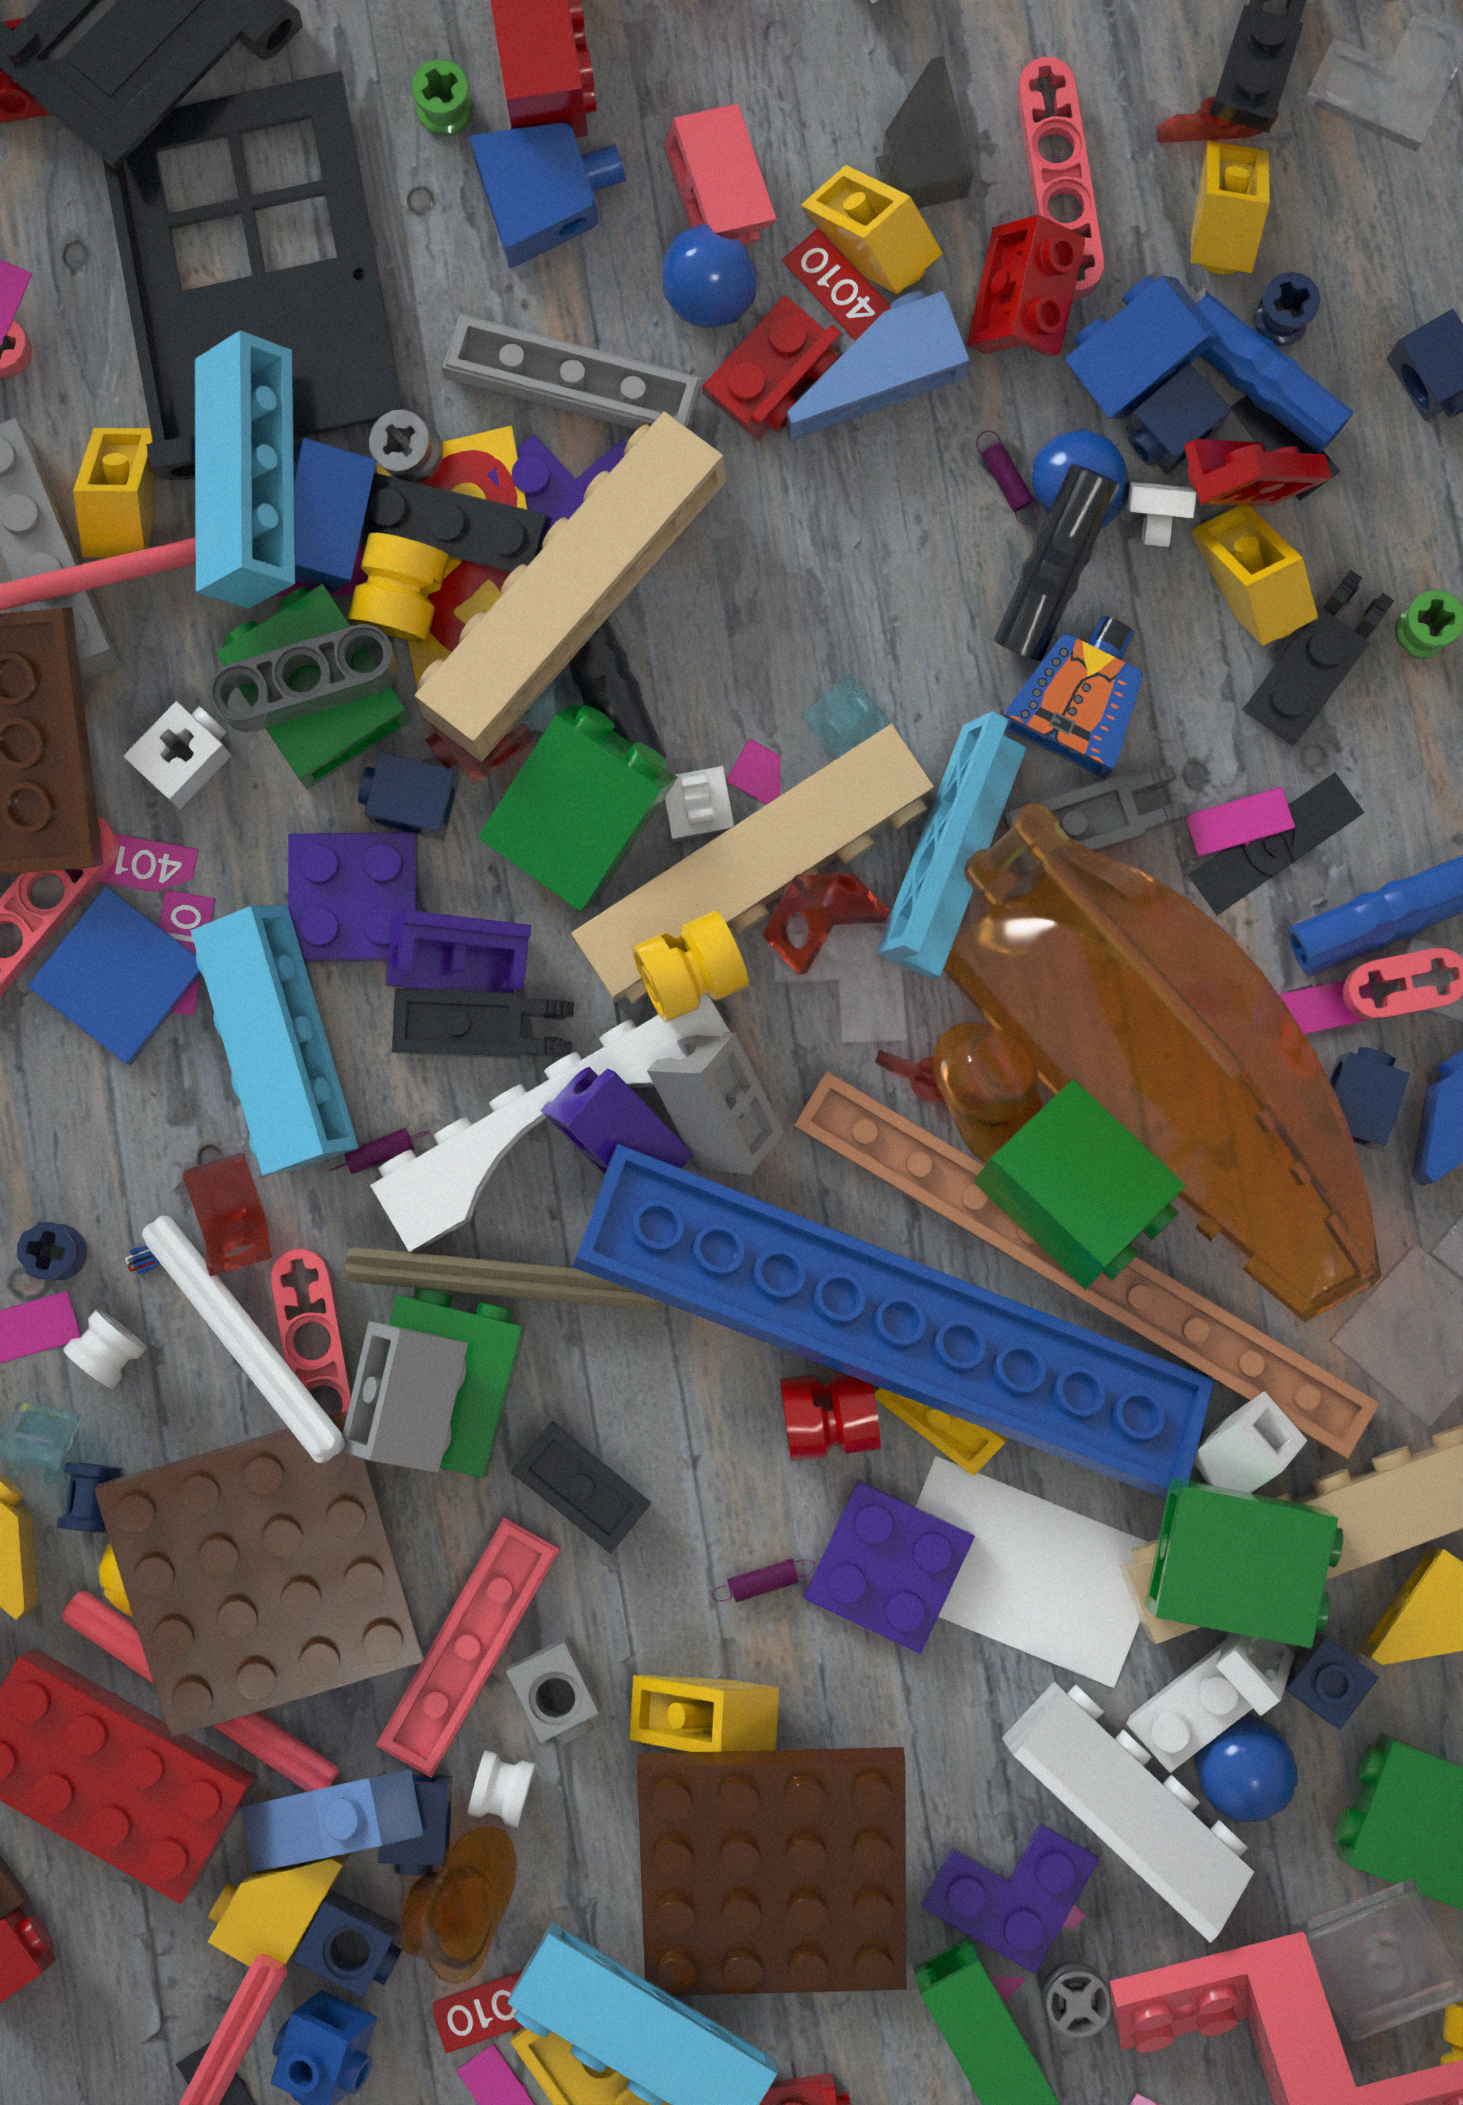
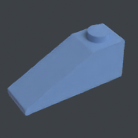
M916 291L892 302L890 305L891 309L883 312L787 412L786 431L790 441L964 380L970 360L944 291L930 296H926L924 291Z
M411 1769L241 1807L252 1872L356 1852L424 1835Z

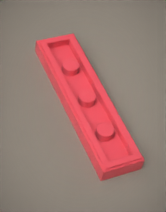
M505 1516L425 1656L424 1662L421 1663L375 1746L432 1778L561 1548L508 1517Z

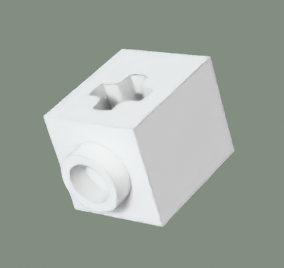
M176 701L123 757L177 808L181 809L232 755L220 742L227 733L221 725L200 706L190 714ZM178 741L189 746L194 752L192 758L187 762L176 757L175 753L171 750Z
M1264 1391L1211 1429L1198 1445L1194 1465L1209 1485L1252 1493L1283 1472L1307 1442V1439Z

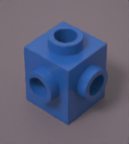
M320 1990L293 2011L290 2018L279 2030L272 2049L273 2055L278 2057L270 2084L290 2093L293 2099L301 2105H336L349 2093L357 2094L364 2085L372 2067V2057L367 2055V2051L378 2017Z

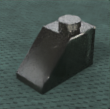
M944 56L930 60L887 128L882 156L874 158L877 180L909 195L917 209L969 197L973 179V171Z

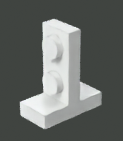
M1228 1632L1227 1638L1133 1712L1127 1721V1725L1167 1771L1171 1773L1253 1708L1262 1716L1280 1702L1295 1654L1285 1643Z

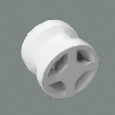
M95 1309L88 1318L89 1328L81 1338L71 1339L63 1350L87 1374L103 1385L114 1389L122 1380L121 1369L130 1359H139L147 1348L124 1325L104 1311Z
M485 1750L476 1776L467 1815L481 1818L487 1813L500 1816L505 1825L518 1828L535 1763L522 1760L515 1765L502 1762L498 1753Z

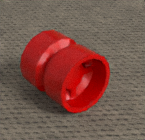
M834 1371L829 1382L824 1383L815 1374L780 1379L791 1461L826 1457L831 1446L837 1445L845 1454L881 1449L873 1384L839 1371Z

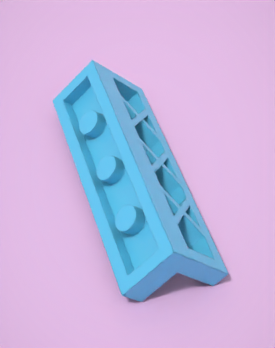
M993 711L962 726L876 951L877 955L929 979L941 977L1027 749L1026 746L1003 735L1009 719Z

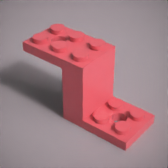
M1304 1931L1110 1981L1113 2026L1120 2050L1136 2047V2050L1142 2053L1157 2051L1171 2045L1176 2036L1199 2031L1202 2036L1223 2034L1234 2029L1238 2025V2020L1247 2018L1274 2105H1463V2060L1359 2087L1355 2086Z

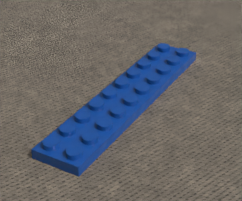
M617 1144L571 1267L1161 1498H1167L1171 1477L1190 1480L1214 1384L1213 1379Z

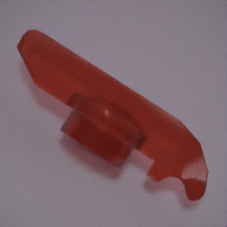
M1211 96L1201 102L1200 109L1195 114H1177L1159 124L1156 130V138L1161 143L1238 139L1252 137L1263 133V131L1209 115L1215 97ZM1278 109L1273 124L1279 116Z
M879 1050L875 1063L889 1072L909 1079L912 1091L916 1097L924 1102L938 1103L948 1097H952L965 1104L976 1106H990L992 1103L977 1089L957 1081L954 1068L943 1058L932 1056L914 1063L883 1050Z

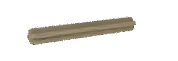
M361 1247L349 1248L346 1253L344 1276L350 1282L649 1311L659 1310L662 1305L661 1301L576 1268Z

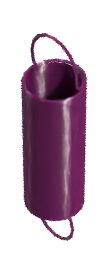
M993 431L982 432L976 441L979 453L983 454V460L986 462L990 469L989 471L1009 503L1012 512H1015L1019 523L1023 525L1033 524L1037 521L1040 513L1037 503L1033 500L1034 498L1021 478L1005 446L1001 443L998 434ZM986 432L996 434L1000 441L999 444L981 453L978 447L979 437ZM1034 501L1038 509L1036 520L1029 524L1021 522L1017 518V511Z
M403 1128L371 1142L369 1141L360 1145L359 1149L344 1153L347 1163L336 1166L329 1171L336 1170L345 1165H348L352 1175L364 1171L377 1164L379 1165L391 1160L405 1151L415 1150L412 1141L426 1135L429 1131L409 1136L406 1128ZM422 1134V1135H420V1136H418V1137H416V1138H413V1139L411 1140V1137H414V1136H416V1135Z
M793 1558L792 1560L769 1565L768 1567L727 1579L728 1585L716 1588L713 1593L721 1587L729 1586L731 1597L720 1601L714 1599L712 1593V1599L722 1602L730 1600L734 1596L737 1603L760 1594L781 1589L782 1587H788L789 1585L799 1583L798 1577L807 1576H797L794 1562L807 1560L813 1562L814 1569L816 1566L812 1560L794 1561Z

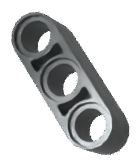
M368 624L354 625L234 662L221 668L212 678L209 688L210 701L218 714L233 729L242 732H255L369 697L388 689L396 680L398 674V657L388 637L379 628ZM373 646L383 651L382 662L377 669L369 673H359L351 669V660L357 650ZM312 665L321 670L319 683L312 690L299 693L290 689V678L296 669ZM245 684L258 687V699L252 708L242 712L229 709L228 700L235 688Z

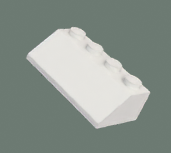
M1053 1682L1002 1737L1003 1741L1015 1758L1211 1943L1221 1932L1254 1873L1240 1858L1248 1847L1220 1820L1209 1829L1192 1812L1200 1801L1172 1775L1162 1784L1151 1774L1144 1765L1152 1756L1124 1729L1116 1738L1112 1737L1096 1721L1105 1711L1075 1684L1066 1693L1056 1682Z

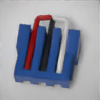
M147 1245L130 1250L131 1256L125 1258L129 1271L137 1270L138 1275L159 1266L158 1259ZM132 1258L133 1262L131 1263L128 1262V1259ZM134 1264L135 1268L131 1269L130 1265Z

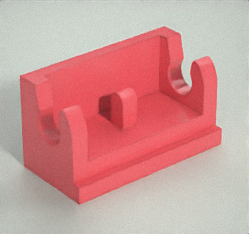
M739 103L674 117L663 146L690 229L698 225H709L715 234L727 239L738 238L744 246L759 241L761 238L758 231L773 226L776 216Z

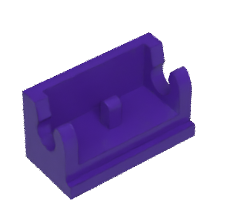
M411 910L400 912L391 917L385 986L409 989L514 993V989L522 990L526 974L531 925Z
M591 1067L583 1069L552 1102L548 1101L540 1110L603 1175H605L617 1144L680 1169L694 1155L621 1077L608 1068L599 1076Z

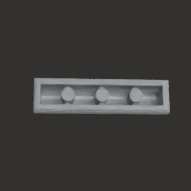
M461 313L459 314L442 367L443 378L446 380L634 430L639 429L645 424L651 426L665 411L691 431L702 383V377Z

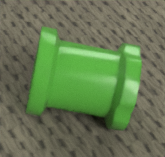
M434 59L424 63L416 71L412 80V93L418 105L417 113L421 124L432 134H441L446 137L458 134L468 126L473 109L465 73L456 63L446 59ZM442 93L447 100H452L444 104L440 98L434 96Z
M1441 590L1426 591L1417 596L1409 606L1408 611L1401 614L1397 619L1395 627L1396 641L1411 657L1418 659L1435 657L1462 632L1463 607L1459 600L1449 592ZM1424 614L1430 615L1431 625L1441 627V630L1435 636L1429 635L1430 629L1427 624L1418 623V620Z

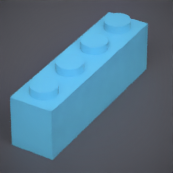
M240 330L195 359L196 593L249 609L295 584L292 350Z
M288 905L249 906L190 930L196 948V963L205 979L214 1009V1025L223 1040L232 1071V1086L240 1099L250 1133V1148L254 1157L258 1160L262 1176L300 1170L359 1149Z
M553 1922L512 1988L507 2004L517 2010L514 2018L525 2028L542 2037H548L552 2031L573 2044L570 2052L579 2061L599 2072H604L607 2066L630 2079L627 2084L629 2090L651 2105H662L664 2101L671 2105H760L777 2075L775 2058L663 1989L646 1981L645 1978Z

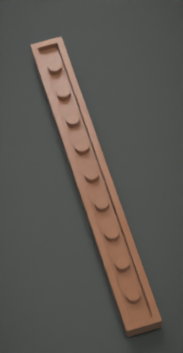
M828 1071L824 1074L793 1126L795 1129L1244 1399L1251 1401L1265 1391L1301 1433L1342 1458H1349L1380 1405L1378 1401L1138 1257H1135L1113 1281L1102 1273L1085 1290L973 1183L984 1168L983 1164Z

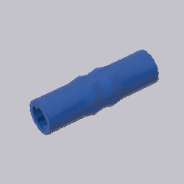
M1210 293L1205 295L1197 305L1222 338L1200 357L1220 372L1234 389L1246 394L1257 408L1272 415L1318 454L1323 452L1347 424L1354 412L1309 376L1295 359L1283 354L1272 340L1253 330Z
M1463 855L1408 878L1391 881L1376 891L1362 893L1343 905L1290 926L1288 928L1290 945L1303 972L1311 977L1368 952L1382 950L1397 940L1411 938L1430 926L1462 914Z

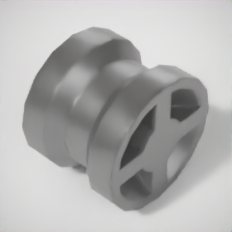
M404 409L390 411L381 416L372 427L369 436L370 452L373 458L377 460L376 462L395 478L419 483L432 477L440 467L443 458V444L439 434L414 412ZM398 442L401 445L399 453H397Z
M1076 1961L1058 1964L1048 1972L1042 1984L1041 1998L1052 2024L1058 2031L1069 2037L1085 2038L1095 2035L1105 2026L1111 2015V1997L1103 1979L1094 1968L1083 1962ZM1083 1984H1086L1082 1990H1070L1075 1987L1081 1988Z

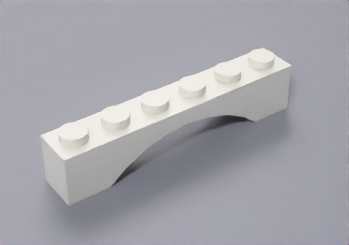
M707 995L701 997L699 1009L667 1023H664L659 1015L636 1027L632 1019L627 1020L603 1034L599 1040L604 1047L583 1060L577 1052H573L550 1065L544 1070L549 1080L529 1092H526L523 1085L520 1084L493 1099L489 1103L493 1113L471 1125L468 1118L464 1117L443 1128L434 1135L438 1145L416 1158L413 1151L408 1150L392 1158L378 1168L383 1178L370 1186L408 1251L417 1253L471 1221L481 1192L499 1162L528 1131L547 1118L540 1110L548 1101L552 1102L580 1071L591 1067L599 1076L608 1068L616 1072L630 1088H652L655 1086L647 1070L656 1060L666 1058L679 1060L689 1056L682 1053L677 1044L678 1040L694 1035L723 1036L725 1032H730Z

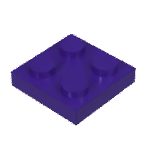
M415 832L288 834V909L304 962L388 961L391 917L405 910L418 911V836Z
M857 1479L803 1595V1599L921 1654L975 1535Z

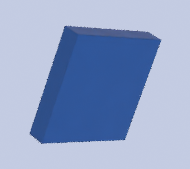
M105 886L27 987L123 1062L131 1065L202 974L196 963V955L112 889Z

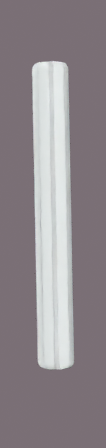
M160 1216L153 1223L146 1225L143 1229L142 1237L147 1247L314 1461L325 1463L334 1455L339 1454L345 1446L342 1433L174 1220L169 1216Z

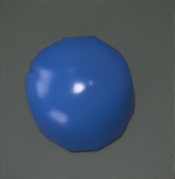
M698 225L676 235L664 253L663 293L675 313L681 319L702 328L718 327L739 320L754 302L758 272L753 261L749 258V253L738 238L727 239L715 234L709 225Z
M1086 429L1054 436L1038 451L1034 460V472L1031 475L1034 495L1048 516L1071 463L1100 473L1120 483V487L1101 528L1106 527L1123 510L1128 486V474L1124 458L1110 439Z
M1244 1715L1195 1753L1194 1765L1205 1796L1212 1803L1215 1810L1236 1822L1265 1821L1283 1811L1294 1797V1788L1298 1785V1770L1293 1751L1278 1729L1254 1715Z

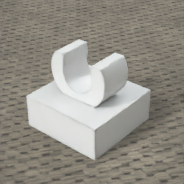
M1128 481L1125 507L1130 512L1144 513L1140 541H1143L1145 545L1169 547L1172 516L1193 518L1197 493L1190 487Z
M723 766L675 774L678 778L664 798L672 842L722 834L734 826Z

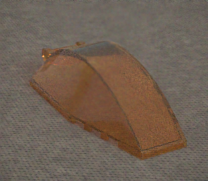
M1037 803L1025 805L1014 816L1012 828L990 849H981L974 853L965 864L964 873L967 881L991 909L953 942L943 971L1054 1095L1059 1093L1074 1079L1186 1185L1178 1197L1203 1217L1195 1229L1210 1242L1220 1232L1251 1258L1243 1270L1304 1323L1373 1287L1382 1277L1371 1205L1358 1153L1345 1115L1314 1049L1274 987L1235 940L1190 900L1147 873L1103 854L1091 851L1077 841H1072L1059 827L1058 819L1045 806ZM1028 850L1039 865L1019 882L1010 872V865Z

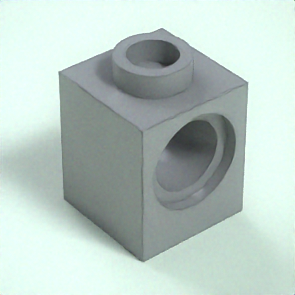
M568 1636L508 1667L506 1674L540 1743L555 1736L558 1744L563 1745L594 1729L590 1718L599 1714L601 1704ZM551 1678H560L567 1681L574 1690L575 1703L565 1711L556 1712L549 1710L540 1700V1685Z

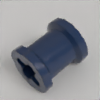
M1295 272L1283 273L1272 279L1264 291V295L1258 305V310L1253 318L1257 333L1272 340L1275 345L1281 347L1292 345L1300 340L1306 331L1307 324L1312 321L1319 310L1320 295L1314 282L1305 275ZM1280 302L1285 310L1278 312L1275 308L1277 303ZM1295 307V309L1297 310L1295 318H1293L1291 312L1286 309H1292Z
M39 1222L32 1229L25 1231L21 1235L17 1244V1258L24 1266L26 1273L32 1277L41 1280H66L74 1277L83 1268L87 1259V1245L84 1237L71 1226L54 1222ZM55 1241L57 1246L65 1248V1255L62 1260H52L50 1262V1258L40 1255V1249L43 1243H53Z
M66 1462L64 1472L70 1475L65 1515L58 1517L57 1527L77 1531L107 1533L94 1490L97 1484L121 1478L123 1468Z

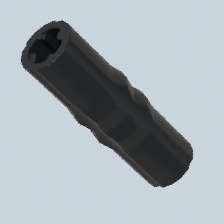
M1074 463L1070 464L1048 517L1035 535L1033 550L1022 565L1018 585L994 637L996 643L1022 656L1042 661L1067 603L1078 589L1080 575L1091 560L1094 543L1117 494L1120 483Z
M607 618L570 660L569 667L572 679L581 691L584 705L591 706L610 718L615 726L614 732L632 745L638 742L651 747L665 759L667 755L643 702L639 682L631 673L627 654L618 643Z

